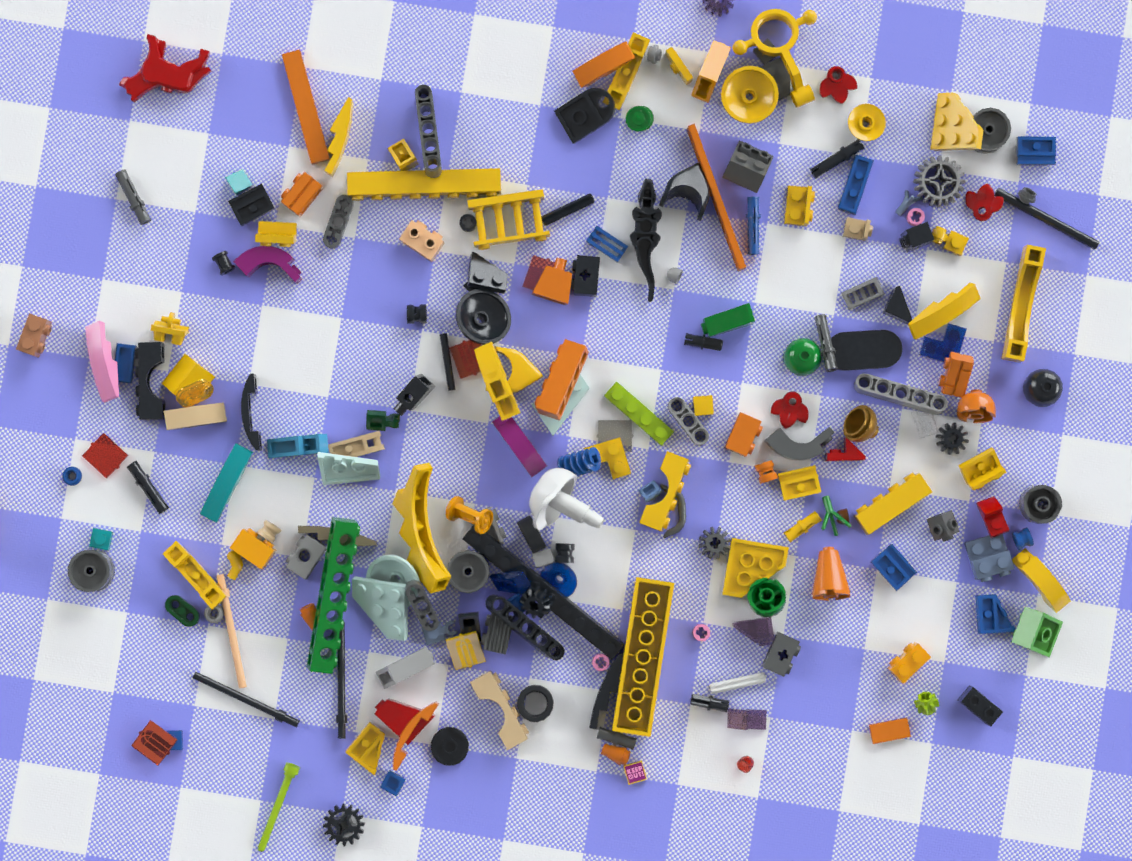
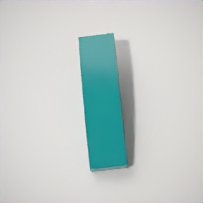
M237 443L234 445L205 501L200 515L216 523L219 521L235 487L239 484L253 453L252 451Z

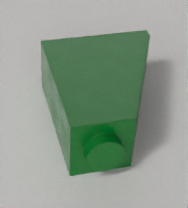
M750 303L704 318V323L701 324L703 334H707L710 338L752 325L755 319Z

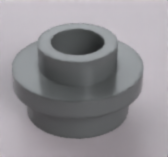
M1023 187L1018 192L1019 199L1023 203H1035L1037 194L1032 189Z

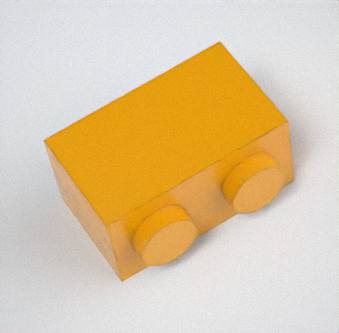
M251 528L248 530L242 529L230 546V549L263 570L277 551L273 548L274 544L267 539H264V541L257 537L259 534Z

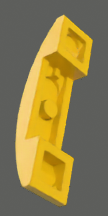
M634 32L628 45L635 59L617 69L607 91L612 95L615 101V109L618 110L621 109L650 42V39ZM605 97L602 103L608 105V98Z
M175 541L162 553L173 567L177 568L200 594L199 596L212 610L227 597L207 571L178 541Z

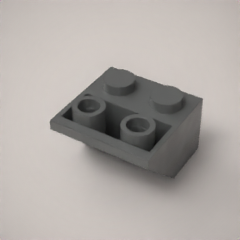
M739 140L722 178L757 193L774 156Z

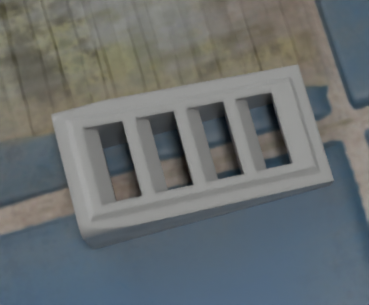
M875 277L841 294L850 310L884 295L885 292L878 277ZM871 283H874V286L878 292L877 294H874L872 287L870 285ZM864 286H866L869 291L870 297L868 298L863 289ZM858 289L863 297L861 301L856 292ZM851 292L856 301V303L854 304L852 303L851 298L849 296V293Z

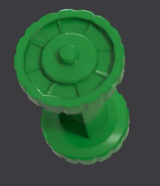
M634 106L627 112L626 124L633 131H645L652 126L654 115L648 107Z

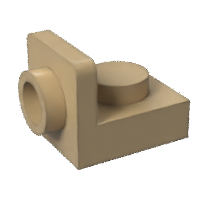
M847 217L843 237L866 241L868 237H871L873 226L870 225L871 220L865 221Z

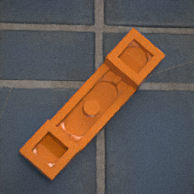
M433 702L418 712L402 732L394 752L393 769L397 771L408 752L402 749L403 745L421 717L426 721L430 719L439 705L438 702Z

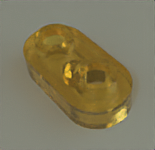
M198 380L181 388L176 394V401L182 407H191L208 399L213 394V385L208 380Z

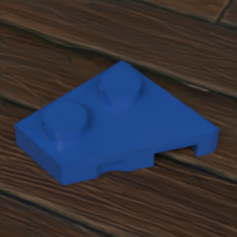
M996 594L975 595L978 634L1014 632L1016 630L1011 625L1007 617L1008 614L1001 607V602Z

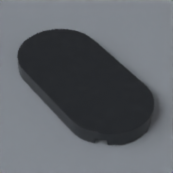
M889 330L841 332L831 338L833 348L836 350V364L838 370L842 371L888 368L897 363L902 355L901 340L895 333Z

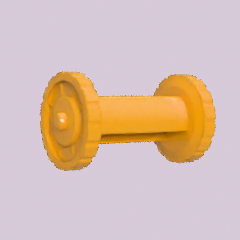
M459 496L453 497L446 507L445 515L448 520L455 521L460 518L475 525L477 533L484 534L492 525L493 512L491 510L484 509L481 512L465 506L463 498Z

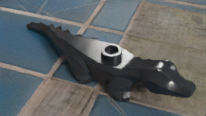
M645 179L638 194L640 208L635 207L632 210L635 231L629 237L636 251L638 264L648 283V302L650 303L653 301L655 280L651 268V252L657 247L661 239L656 231L657 223L662 217V212L659 208L654 209L656 193L652 179Z

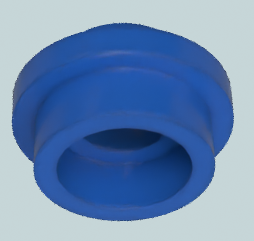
M71 466L64 470L62 478L67 485L74 486L80 483L82 473L77 467ZM72 472L76 475L74 480L70 479Z

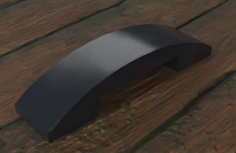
M252 373L249 374L244 385L241 399V415L250 443L255 450L262 451L261 432L253 431L250 394H258L256 374Z

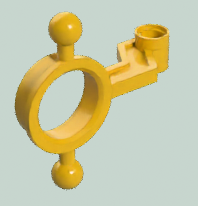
M781 9L766 10L760 13L753 21L751 39L735 41L732 46L733 52L737 55H743L747 52L748 48L755 46L767 56H780L789 73L794 90L790 92L792 101L796 108L814 101L815 97L809 85L803 86L800 71L790 50L797 42L799 35L798 26L814 24L817 21V14L813 10H806L802 17L795 19L790 13ZM780 20L789 26L792 36L781 47H768L758 37L759 28L767 21Z

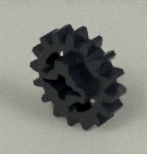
M345 803L342 804L341 808L335 805V811L330 809L328 811L330 816L324 817V820L328 821L323 824V827L328 829L324 834H330L329 841L335 839V845L342 842L343 846H346L347 841L352 845L354 844V838L356 840L360 839L358 833H364V830L361 828V826L365 825V822H361L364 815L357 814L359 808L355 811L352 810V804L348 808H346ZM340 812H345L344 815L340 818L334 817L336 814ZM352 815L356 819L357 825L353 823L351 819ZM346 817H347V820H346L347 823H346V825H348L349 827H346V828L341 832V830H342V828H341L342 825L339 824V822L342 823V822L346 819ZM332 826H335L337 834L334 833ZM345 833H354L349 837H344Z

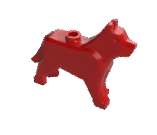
M147 34L146 39L149 51L142 64V68L132 77H123L119 86L125 88L127 94L132 96V102H136L147 92L162 87L161 91L170 94L173 91L184 94L189 93L206 75L212 72L209 67H205L210 51L200 49L198 58L187 61L179 67L164 60L166 42L157 39L156 36Z

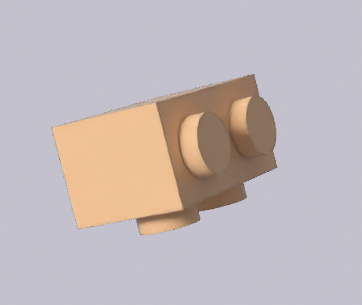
M411 220L399 240L432 262L445 244L441 240L443 236L436 231L431 233L426 230L427 226L421 221L417 220V222Z

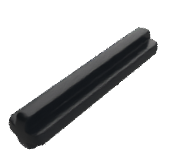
M589 193L541 216L543 224L547 226L593 204L594 198L592 194Z

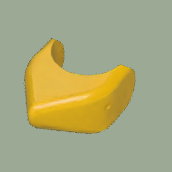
M494 346L497 353L505 355L511 362L512 373L508 379V384L513 394L522 391L543 377L542 373L521 352L510 348Z

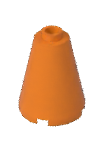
M823 547V550L819 551L812 589V597L815 600L829 601V598L842 600L850 597V589L839 551L834 550V547Z

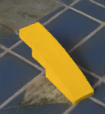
M350 97L347 98L330 128V132L335 137L327 151L333 156L324 171L331 177L334 176L340 164L349 138L353 113V100Z
M970 282L958 293L951 292L941 302L933 301L908 323L913 339L917 340L937 330L978 302L981 298L976 285Z

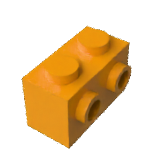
M916 642L913 644L909 643L903 649L904 653L901 656H896L889 662L890 666L887 669L900 683L904 684L931 658L920 644Z

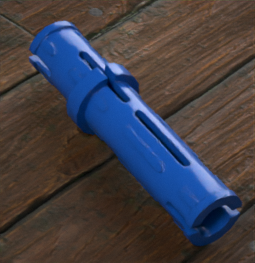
M752 196L747 197V255H759V218H761V214H759V197Z

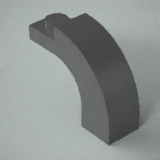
M828 427L812 441L797 443L791 440L779 428L764 441L775 453L784 458L806 460L823 453L825 450L820 444L825 446L833 439L831 435L835 432Z

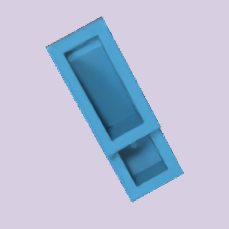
M327 434L267 439L268 458L318 454V452L329 453Z

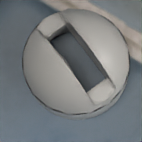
M679 268L669 269L667 272L668 279L677 284L683 270Z

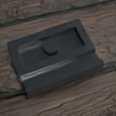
M263 184L228 201L241 226L275 209Z

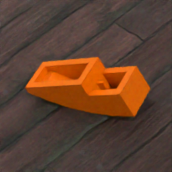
M627 41L594 57L572 72L581 88L588 87L635 59V56Z

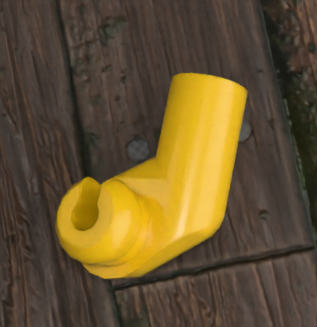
M230 551L227 554V559L230 561L232 568L227 577L236 580L243 568V561L238 553Z

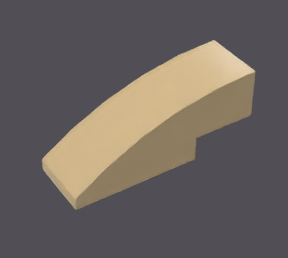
M224 403L164 411L166 429L169 431L227 422Z

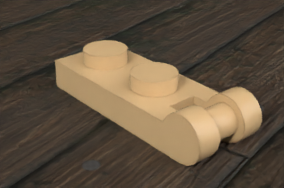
M380 431L328 444L330 454L359 457L385 450L384 444H381ZM372 439L374 446L369 447L367 440Z

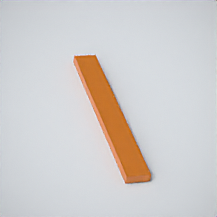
M695 123L687 127L688 136L697 161L700 163L708 182L710 197L738 272L746 268V264Z

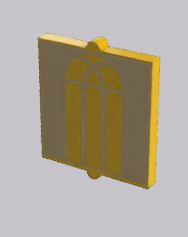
M476 631L466 634L460 633L459 636L446 639L455 670L465 667L471 668L472 665L486 662Z

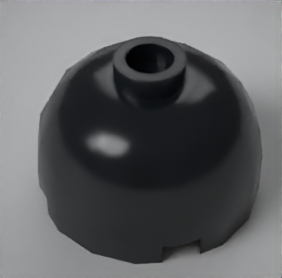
M1038 369L1031 372L1023 384V393L1026 399L1038 407H1048L1056 403L1063 391V383L1060 377L1048 369Z

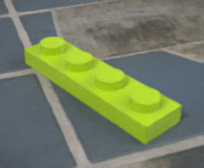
M617 381L604 395L606 399L659 445L662 446L674 432Z

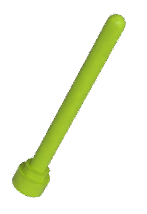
M286 762L284 766L285 777L258 845V851L260 852L265 851L291 780L299 773L300 767L295 764Z

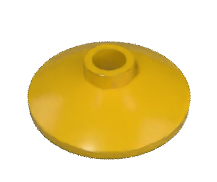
M861 104L856 106L849 114L848 127L852 135L857 139L873 141L884 132L886 119L883 112L877 106ZM862 122H867L869 126L864 127Z

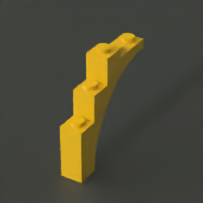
M430 463L413 466L405 488L397 490L392 504L404 518L399 534L411 548L406 561L413 566L420 582L431 594L446 590L451 575L437 553L429 527L427 492L433 467Z

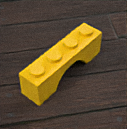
M668 451L666 452L660 469L668 479V492L660 502L645 506L640 524L661 532L663 529L668 528L670 523L669 513L674 511L677 505V500H675L676 494L682 492L684 482H682L683 477L688 475L691 468L689 459Z

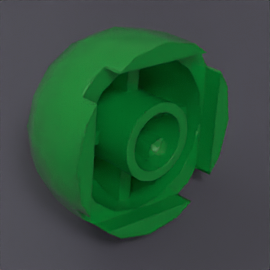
M799 338L793 340L786 347L783 361L786 368L794 375L807 376L819 368L822 356L819 346L814 341L808 338Z
M761 578L751 584L747 597L748 603L756 615L773 617L783 610L786 604V591L778 580Z

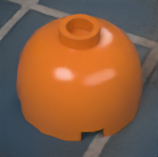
M971 390L970 393L965 394L958 402L957 418L961 421L967 422V419H974L973 423H986L992 421L993 417H996V407L992 397L983 393L982 390Z

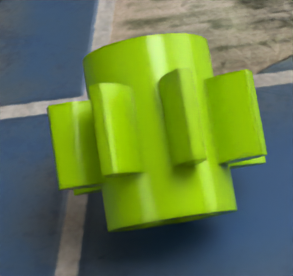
M922 692L918 694V700H914L919 714L932 715L936 712L935 707L940 706L935 693Z

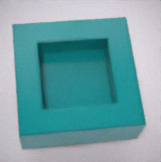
M93 528L89 547L109 551L113 532Z

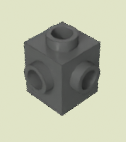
M952 510L926 519L934 541L942 539L943 542L954 538V534L960 532Z

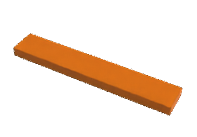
M301 50L284 53L282 58L311 164L330 160Z

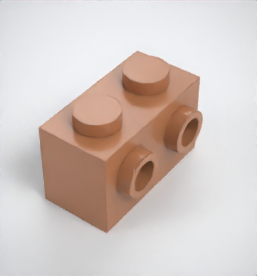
M29 313L16 350L39 357L44 351L45 340L52 330V322Z

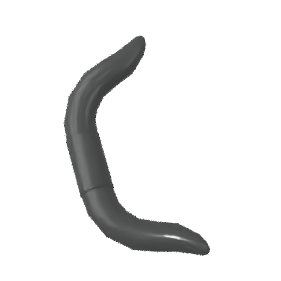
M661 484V488L668 492L669 486ZM682 493L676 494L679 521L676 526L665 532L663 538L680 532L686 523V503Z

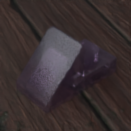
M728 708L727 728L766 730L767 710Z

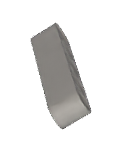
M860 374L854 383L855 390L860 394L933 415L942 414L948 406L947 399L942 395L870 374ZM859 380H866L868 387H861ZM884 385L887 392H879L877 386ZM896 391H903L905 398H898ZM915 396H921L924 399V403L918 404L914 399ZM933 402H941L942 409H936Z

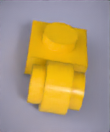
M936 226L932 230L934 237L932 242L939 245L945 242L943 249L961 256L969 238L952 230L947 236L946 229Z

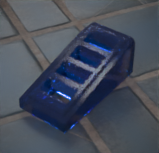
M523 571L496 573L489 576L496 589L502 592L523 594L531 586Z

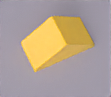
M404 139L388 147L400 171H408L418 165L416 157Z

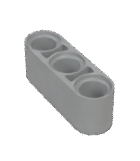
M672 398L668 403L670 414L695 445L705 444L709 439L708 431L682 398ZM672 402H680L682 405L681 410L674 411L671 408ZM686 416H690L693 419L694 423L690 427L685 426L683 423V419ZM701 431L705 434L703 442H698L695 439L696 432Z

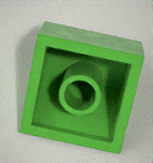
M1025 606L1011 642L1050 658L1063 621Z

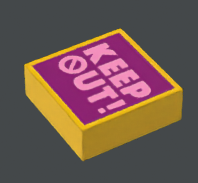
M642 760L627 764L626 766L623 765L629 785L647 780Z

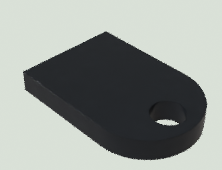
M590 88L560 106L554 112L570 140L575 144L612 119L615 113V101L606 90ZM602 97H607L609 100V104L605 108L599 105V100Z

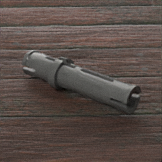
M126 169L118 171L115 176L131 205V211H134L140 225L149 223L152 219L144 207L145 203L140 199Z
M820 314L814 317L821 345L820 353L824 359L826 372H833L838 370L835 359L836 350L832 345L827 316Z

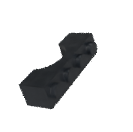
M138 343V347L135 348V358L138 359L135 375L136 378H139V385L136 386V397H139V405H136V415L139 416L140 420H165V400L158 398L150 387V376L153 370L165 363L164 343Z

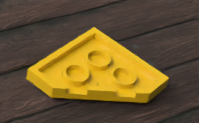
M954 92L938 93L930 149L934 151L981 149L983 129L975 122L974 116L969 109L960 101L959 95Z
M731 538V548L729 549L722 595L744 597L748 594L751 584L761 578L769 579L786 566L789 547Z

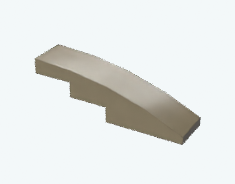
M298 526V533H317L318 540H328L330 527ZM359 534V537H356L355 544L357 546L377 545V541ZM343 535L340 538V543H345L348 535Z

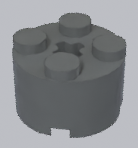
M1035 485L1029 487L1021 494L1019 508L1023 517L1029 522L1037 524L1049 523L1058 517L1062 509V499L1060 494L1052 487ZM1039 501L1044 502V505H1042L1041 507L1037 506Z

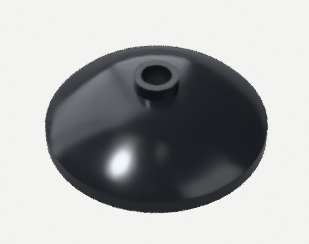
M475 289L466 293L458 302L456 322L463 335L472 342L481 345L490 342L494 344L503 339L508 333L511 326V313L507 303L497 293ZM477 318L480 319L482 323H478Z

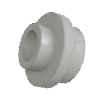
M658 45L649 46L647 60L652 62V64H656L657 61L661 60L662 50L659 49Z
M217 605L213 610H216L218 615L213 617L211 615L212 609L207 606L204 611L206 620L210 623L221 621L224 616L223 608Z

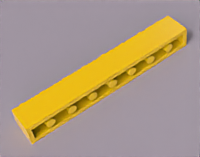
M500 168L442 170L441 175L437 178L428 177L425 170L347 172V195L353 201H363L364 197H371V200H383V197H390L391 200H401L402 196H409L410 199H421V196H429V199H439L440 195H448V198H459V195H467V198H477L478 194H486V197L501 194Z

